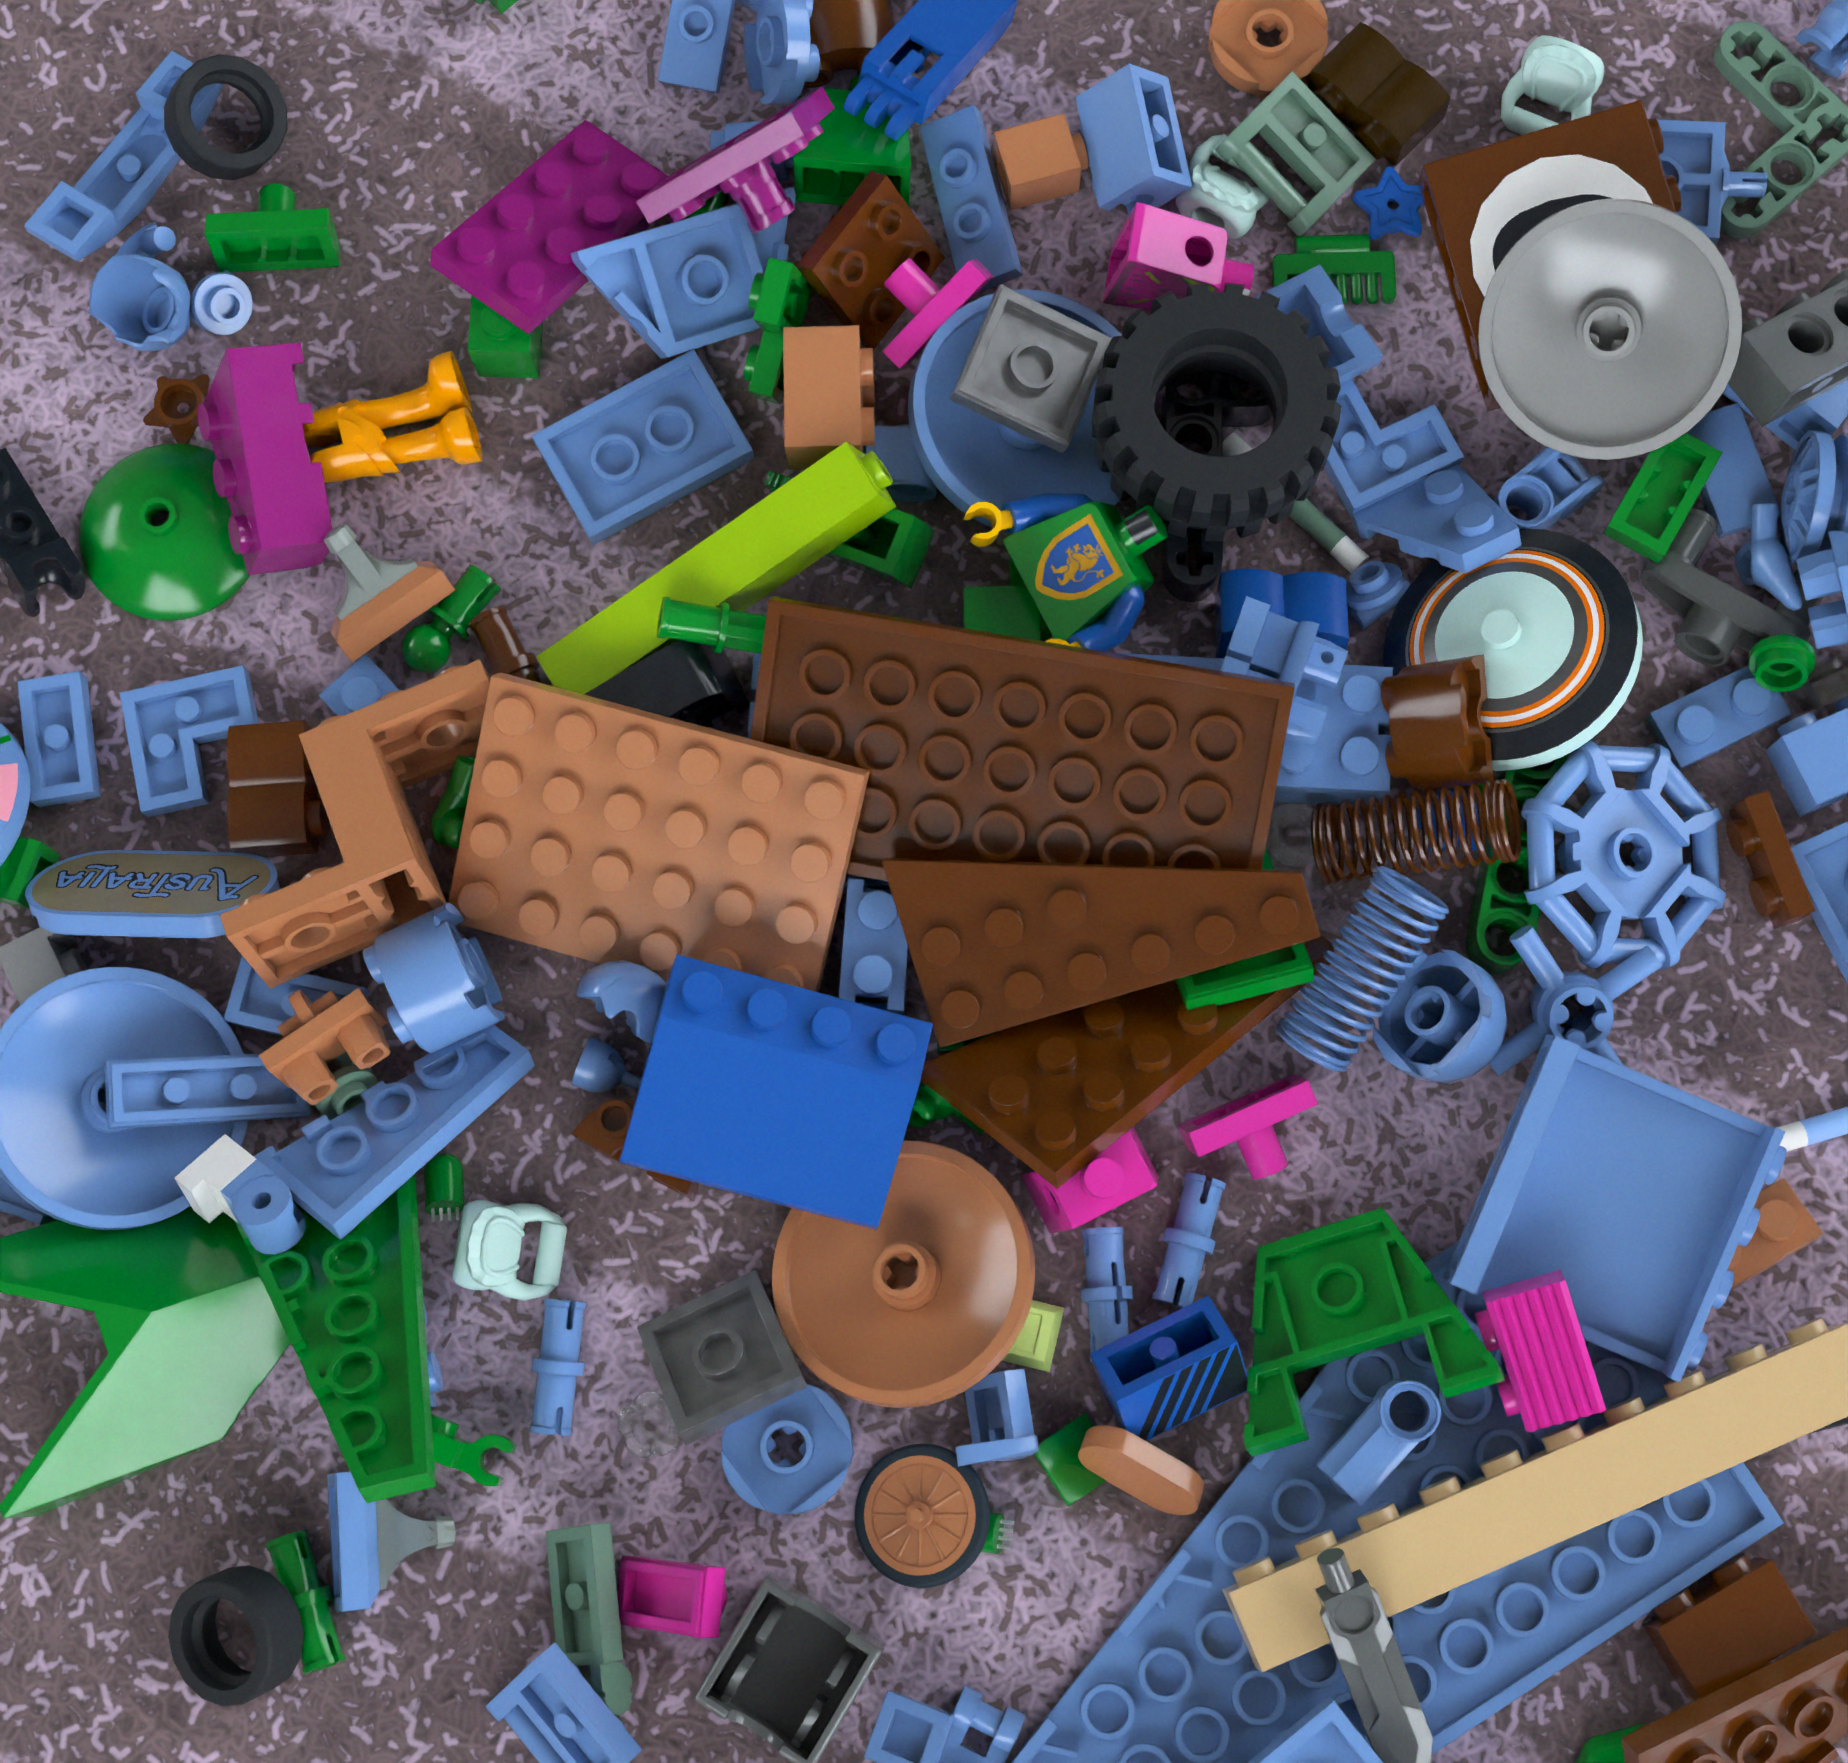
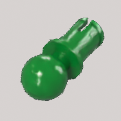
M470 564L453 586L455 591L442 599L437 606L434 605L427 610L434 618L430 625H417L406 633L401 642L402 656L410 668L417 672L429 673L436 672L446 665L451 655V643L449 640L455 634L460 639L466 641L469 637L466 630L469 628L471 619L480 614L495 595H498L501 591V588L493 582L491 584L492 579L479 568Z

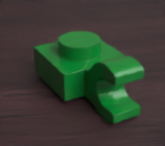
M431 1413L434 1462L463 1471L481 1485L489 1487L501 1486L504 1478L486 1470L484 1456L492 1448L514 1453L517 1445L511 1439L502 1435H486L473 1443L455 1437L459 1424Z

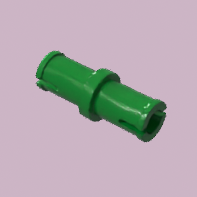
M308 1530L289 1533L265 1544L267 1551L270 1553L277 1580L288 1589L300 1612L304 1632L301 1653L303 1675L310 1674L314 1670L315 1672L346 1660L345 1654L342 1653L328 1602L333 1600L330 1586H322L308 1539Z

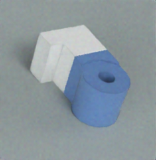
M226 1134L175 1177L193 1211L208 1223H211L218 1215L225 1212L241 1225L256 1251L274 1255L285 1252L295 1246L304 1234L306 1228L305 1217L293 1203L291 1191L285 1182Z

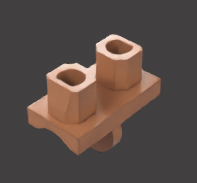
M359 988L341 1000L331 990L313 1003L299 989L288 996L289 1002L296 1014L277 1026L283 1039L258 1056L272 1075L288 1088H292L310 1105H316L334 1093L339 1085L327 1067V1064L347 1052L352 1062L362 1070L371 1068L390 1055L391 1051L381 1028L388 1021L376 1004L373 1005Z

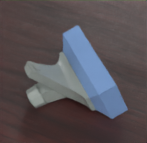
M350 1472L327 1474L333 1610L344 1612L370 1609L379 1591L387 1588L393 1570L404 1558L430 1546H435V1549L453 1546L456 1531L452 1516H434L432 1521H423L404 1515L395 1509L387 1499L366 1503Z

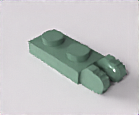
M611 1523L588 1524L546 1531L555 1642L568 1659L580 1670L585 1680L617 1718H621L622 1714L630 1710V1704L633 1703L631 1700L633 1693L630 1691L632 1687L631 1672L621 1662L623 1661L621 1623L619 1619Z

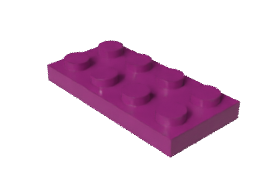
M585 119L431 250L430 266L529 334L589 281L573 263L570 253L645 231L655 221L650 224L648 223L636 201L667 178L668 175Z

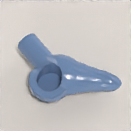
M1752 505L1751 542L1741 546L1735 556V566L1740 580L1747 586H1759L1763 590L1768 591L1786 608L1793 611L1799 610L1802 606L1800 589L1795 581L1787 552L1777 540L1778 505Z

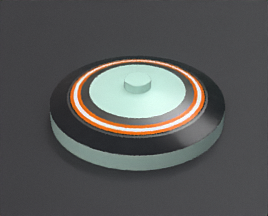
M1519 529L1522 546L1468 573L1442 566L1439 561L1435 560L1419 574L1401 597L1387 629L1383 664L1384 667H1393V676L1398 675L1403 667L1484 654L1487 699L1481 705L1480 718L1485 734L1490 737L1492 767L1495 771L1517 770L1545 764L1561 758L1584 745L1597 735L1620 710L1634 685L1639 671L1643 646L1642 624L1627 583L1616 567L1602 553L1589 544L1563 533L1544 529Z

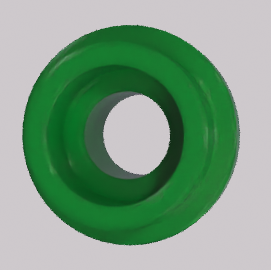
M1777 634L1757 642L1749 652V669L1755 676L1757 683L1761 687L1774 692H1788L1800 688L1806 683L1808 675L1815 667V651L1813 647L1805 640L1788 634Z

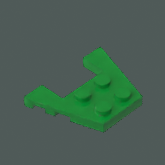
M1383 1207L1257 1247L1252 1329L1255 1332L1252 1366L1248 1369L1247 1392L1250 1394L1248 1424H1244L1243 1438L1245 1448L1252 1457L1310 1440L1293 1379L1294 1373L1424 1334L1439 1386L1445 1398L1505 1381L1497 1361L1482 1344L1466 1319L1445 1294Z

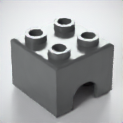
M771 1572L765 1576L692 1700L722 1719H731L755 1732L772 1744L779 1751L778 1754L791 1763H818L882 1654L885 1643Z

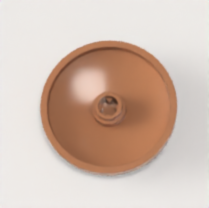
M903 1141L881 1220L876 1230L791 1208L778 1237L772 1267V1291L778 1320L786 1339L804 1365L828 1385L851 1398L868 1404L893 1408L920 1407L935 1404L966 1391L987 1376L1003 1360L1016 1342L1031 1307L1035 1284V1256L1032 1239L1026 1221L1012 1196L987 1169L969 1156L939 1144L923 1141Z

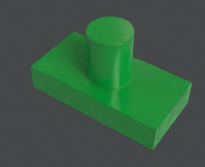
M267 184L259 190L257 212L206 214L204 234L219 272H224L225 270L229 272L340 267V243L329 209L295 210L296 196L293 190L282 184Z
M1688 433L1656 450L1648 452L1602 534L1658 564L1668 551L1723 452Z

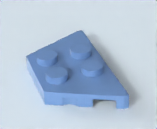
M794 187L784 189L787 197H790L795 205L796 194ZM734 204L570 254L577 268L660 359L667 358L761 328L753 320L755 311L750 310L748 306L750 289L755 275L758 272L765 274L769 257L787 261L789 245L784 244L788 215L762 231L760 230L753 234L739 205Z

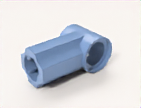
M1405 1379L1388 1381L1378 1389L1373 1402L1315 1465L1354 1502L1362 1506L1420 1441L1425 1440L1435 1432L1441 1417V1407L1437 1396L1429 1387L1421 1382ZM1411 1391L1421 1401L1423 1408L1422 1416L1415 1426L1402 1430L1397 1428L1391 1421L1389 1414L1390 1403L1399 1393Z

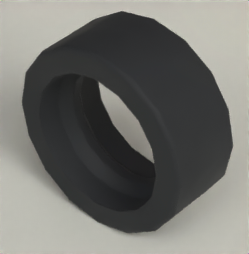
M218 54L197 60L172 86L164 105V129L173 150L191 169L213 179L236 180L257 172L280 149L288 130L287 105L279 86L263 68L242 57ZM214 83L228 84L243 92L255 105L261 119V131L256 142L250 148L237 153L223 152L209 145L196 131L191 120V104L195 94L204 86Z
M246 1565L227 1568L196 1582L181 1593L171 1612L168 1638L173 1662L184 1682L202 1699L224 1707L243 1705L273 1690L289 1679L301 1659L304 1632L299 1609L288 1589L270 1572ZM221 1598L231 1601L245 1614L254 1630L257 1655L255 1668L252 1672L244 1670L227 1656L219 1641L215 1622L217 1605Z

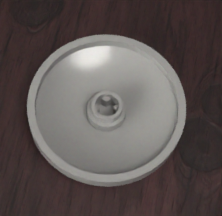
M1632 199L1593 200L1563 209L1542 220L1514 244L1497 267L1488 286L1479 320L1478 338L1482 368L1487 383L1505 414L1516 426L1541 444L1561 453L1587 459L1610 460L1642 455L1656 450L1688 432L1711 410L1722 395L1732 376L1740 350L1742 309L1733 275L1724 257L1705 233L1692 222L1671 210L1645 201Z

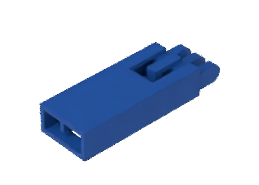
M919 0L866 55L863 60L859 82L847 96L843 110L855 117L869 104L870 107L865 114L864 123L875 129L890 116L891 118L885 129V135L897 141L914 122L922 125L1003 36L1012 23L1018 0ZM932 52L940 56L939 60L921 79L912 75L914 72L919 74L922 71L925 58L927 59Z

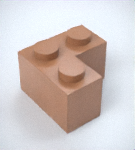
M859 325L783 327L784 447L788 470L807 469L845 442H848L862 453L863 446H875L874 410H876L873 348H861Z

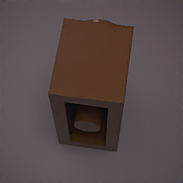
M1745 1553L1733 1556L1709 1572L1714 1580L1713 1583L1693 1595L1688 1587L1654 1608L1657 1616L1642 1625L1686 1698L1695 1701L1701 1696L1723 1688L1749 1675L1817 1633L1772 1559L1754 1557L1748 1560Z

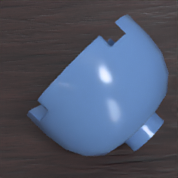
M1441 949L1444 953L1438 952L1427 955L1423 952L1421 956H1411L1415 963L1414 967L1409 969L1403 968L1407 978L1403 981H1396L1399 987L1398 992L1388 993L1391 1003L1389 1005H1380L1383 1015L1378 1020L1379 1030L1373 1029V1038L1383 1058L1401 1071L1417 1079L1451 1083L1475 1075L1492 1062L1503 1044L1508 1023L1504 996L1493 977L1486 970L1453 950ZM1395 968L1390 972L1396 975H1400V973ZM1385 980L1382 984L1387 987H1392V985L1387 980ZM1377 992L1376 998L1385 1000L1384 997L1379 992Z

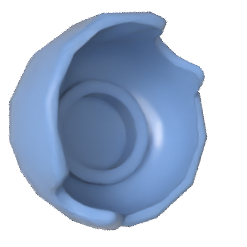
M625 960L607 961L594 966L582 976L577 989V996L594 1000L596 1011L600 1013L605 1011L606 1017L609 1019L625 1010L626 1024L631 1027L632 1033L643 1041L651 1043L666 982L656 972L642 964Z

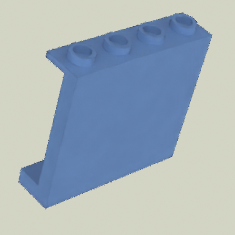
M1546 1034L1443 1278L1456 1287L1475 1295L1478 1293L1483 1296V1291L1561 1270L1585 1340L1657 1370L1670 1379L1680 1382L1685 1369L1694 1371L1703 1357L1708 1335L1701 1331L1711 1308H1721L1729 1295L1734 1280V1272L1728 1270L1737 1246H1747L1756 1231L1760 1219V1210L1754 1208L1762 1186L1764 1183L1771 1185L1782 1169L1787 1150L1785 1147L1780 1146L1785 1131L1756 1122L1580 1048L1581 1045L1562 1037Z

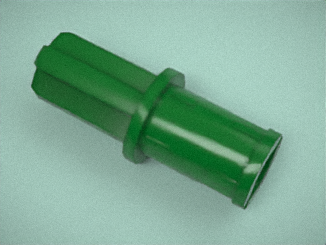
M663 597L658 616L656 636L663 639L666 637L713 646L714 653H721L723 648L761 654L766 616L730 610L728 602H721L719 607Z

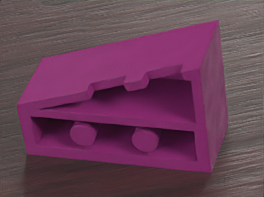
M301 343L226 349L204 403H200L198 406L200 433L205 441H212L216 456L213 464L215 488L220 497H227L232 514L228 524L230 543L235 554L243 555L248 575L316 566L322 564L329 551L323 539L332 530L322 465L321 462L311 463L302 424L314 422L311 402L298 403L293 373L297 364L304 363Z

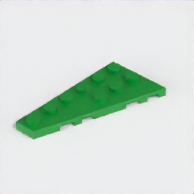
M415 1174L341 1240L294 1201L293 1203L305 1217L306 1228L298 1243L285 1252L274 1255L256 1251L241 1225L236 1222L235 1224L248 1247L258 1269V1274L290 1343L302 1364L307 1380L326 1416L331 1432L354 1482L366 1503L436 1487Z

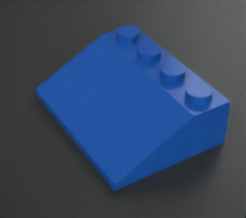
M676 954L666 982L619 1163L876 1230L881 1220L919 1088L933 1023Z

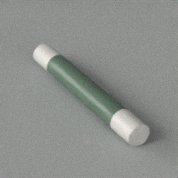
M1235 432L1230 434L1222 443V455L1224 457L1239 455L1253 449ZM1307 498L1304 501H1295L1289 517L1350 573L1369 559L1370 556Z

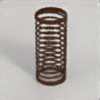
M1502 779L1501 781L1495 780L1493 784L1489 781L1484 784L1483 800L1479 787L1472 783L1469 786L1468 799L1464 788L1457 785L1454 789L1453 799L1449 789L1442 787L1439 793V802L1435 792L1432 789H1428L1425 793L1424 801L1418 791H1413L1410 797V804L1408 798L1402 792L1396 797L1395 803L1390 795H1385L1382 798L1381 805L1378 799L1372 796L1368 800L1367 807L1360 798L1355 800L1353 808L1347 800H1343L1340 803L1339 810L1333 802L1319 803L1314 807L1311 816V843L1318 873L1321 879L1329 885L1332 883L1336 884L1341 879L1344 882H1349L1354 876L1359 881L1364 880L1367 875L1373 877L1371 870L1372 852L1377 866L1385 867L1386 850L1392 863L1391 869L1402 875H1407L1410 869L1416 874L1421 873L1424 868L1434 872L1439 865L1446 871L1453 866V863L1461 869L1468 862L1472 866L1477 867L1482 860L1488 865H1492L1497 858L1504 864L1510 861L1516 862L1521 852V826L1513 788L1509 781ZM1474 795L1478 809L1480 835L1476 820ZM1445 797L1450 817L1451 840L1446 820ZM1460 798L1464 813L1465 836L1461 821ZM1416 800L1418 803L1422 824V844L1420 841L1419 830L1417 825ZM1431 800L1436 820L1437 844L1432 826ZM1402 802L1408 827V848L1403 830ZM1387 803L1389 804L1393 822L1394 851L1388 828ZM1373 804L1379 824L1380 854L1374 833ZM1359 806L1365 825L1366 857L1359 829ZM1504 807H1505L1506 819H1507V826H1508V836H1507V832H1506V825H1505V818H1504ZM1345 808L1349 816L1352 833V859L1345 833ZM1323 820H1324L1325 839H1326L1328 854H1329V857H1330V860H1331V863H1332V869H1331V870H1330V868H1329L1328 861H1327V857H1326V852H1325L1324 837H1323ZM1486 828L1493 849L1490 859L1485 852ZM1457 834L1464 853L1462 862H1459L1456 857ZM1472 834L1478 850V857L1475 861L1470 854ZM1336 839L1339 846V861H1337L1333 847ZM1443 839L1450 856L1447 864L1442 860ZM1429 843L1435 857V862L1432 866L1427 860ZM1400 846L1407 863L1405 869H1401L1399 866ZM1415 846L1421 860L1417 868L1413 863ZM1358 855L1364 868L1363 873L1360 875L1356 871ZM1344 859L1350 870L1348 876L1343 875Z

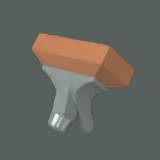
M343 524L329 531L323 539L330 553H336L339 558L344 575V592L341 601L334 610L337 617L330 633L349 660L354 662L454 592L455 589L434 562H415L411 557L403 560H385L376 557L358 546L355 541L357 535L347 524Z

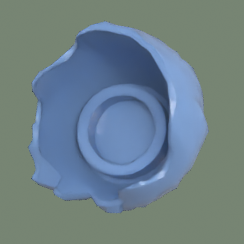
M123 254L112 256L97 272L90 289L89 306L97 320L109 328L115 335V340L136 350L156 351L169 348L186 336L191 319L189 313L190 292L185 279L179 272L156 259Z

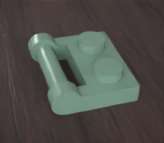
M1293 71L1215 149L1227 163L1231 159L1237 163L1290 219L1286 225L1299 237L1376 160ZM1257 133L1266 140L1316 193L1309 202L1250 142Z

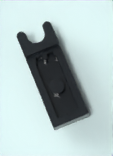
M5 447L0 449V568L8 580V587L24 613L30 617H35L40 613V604L35 597L38 587L48 583L61 586L69 598L77 600L85 592V576L80 562L66 539L58 534Z

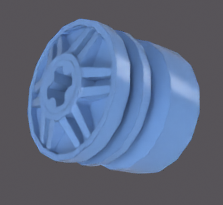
M1809 430L1801 437L1796 447L1781 499L1782 524L1780 543L1785 548L1790 563H1797L1796 559L1832 549L1828 532L1844 531L1848 533V435L1840 434L1833 441L1832 436L1828 433Z

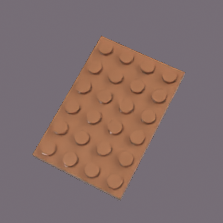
M499 672L490 678L448 903L454 905L465 918V921L459 923L460 925L599 964L607 961L622 960L642 964L656 972L665 982H667L676 954L819 993L870 771Z

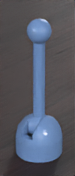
M590 1037L576 1067L572 1085L597 1093L611 1091L620 1083L638 1090L641 1077L626 1071L624 1059L617 1049L606 1042Z

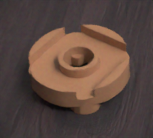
M1219 0L1214 9L1207 42L1212 63L1221 77L1231 86L1244 93L1253 94L1259 99H1265L1292 71L1306 85L1309 83L1311 70L1324 58L1328 44L1326 11L1319 0ZM1261 28L1268 33L1276 28L1281 32L1278 40L1279 45L1266 47L1257 42L1258 35L1255 30Z

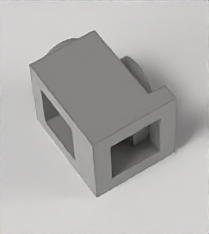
M39 927L0 947V963L20 1005L50 983L68 975L89 970L75 948L66 950V947L77 942L74 935L57 934Z

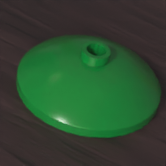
M182 443L148 447L116 463L92 489L82 511L79 525L81 558L90 579L97 589L108 600L124 611L135 616L158 621H176L193 618L207 613L229 600L250 577L246 570L243 555L235 554L230 543L228 524L232 514L227 497H220L215 488L213 464L216 456L214 451L197 445ZM160 511H169V518L166 523L161 526H152V519L155 514Z

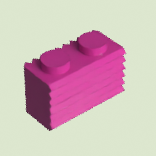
M1561 1270L1482 1292L1487 1310L1475 1313V1317L1485 1348L1489 1352L1500 1349L1508 1374L1504 1375L1505 1381L1497 1383L1507 1417L1521 1414L1526 1432H1534L1540 1428L1560 1425L1566 1421H1574L1579 1417H1588L1606 1410L1566 1280Z

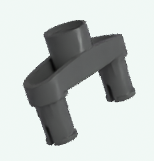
M1691 508L1662 560L1657 564L1649 559L1641 572L1640 578L1645 589L1684 619L1674 637L1676 647L1687 657L1708 666H1721L1725 664L1734 647L1749 653L1757 642L1777 634L1792 635L1807 642L1811 634L1808 627L1810 618L1807 608L1819 606L1824 598L1823 596L1805 600L1799 570H1796L1794 577L1802 597L1801 608L1793 611L1778 601L1775 608L1772 609L1729 584L1697 569L1696 565L1717 528V521L1706 512Z

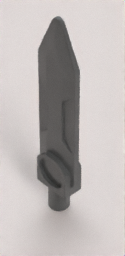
M1327 1549L1317 1557V1562L1326 1583L1315 1589L1322 1606L1319 1614L1371 1748L1383 1763H1431L1433 1737L1379 1595L1375 1588L1370 1586L1369 1581L1360 1569L1351 1572L1342 1549Z

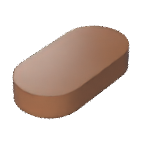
M1098 1425L1086 1431L1078 1453V1458L1086 1469L1159 1511L1174 1515H1189L1197 1511L1205 1484L1201 1476L1193 1468L1125 1429L1111 1425Z

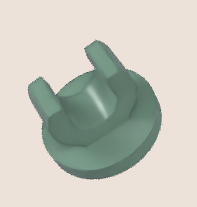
M347 1052L337 1057L342 1064V1068L332 1073L339 1084L334 1093L316 1104L321 1115L326 1114L329 1120H333L362 1103L363 1099L360 1093L378 1083L373 1072L369 1068L360 1070L352 1062Z

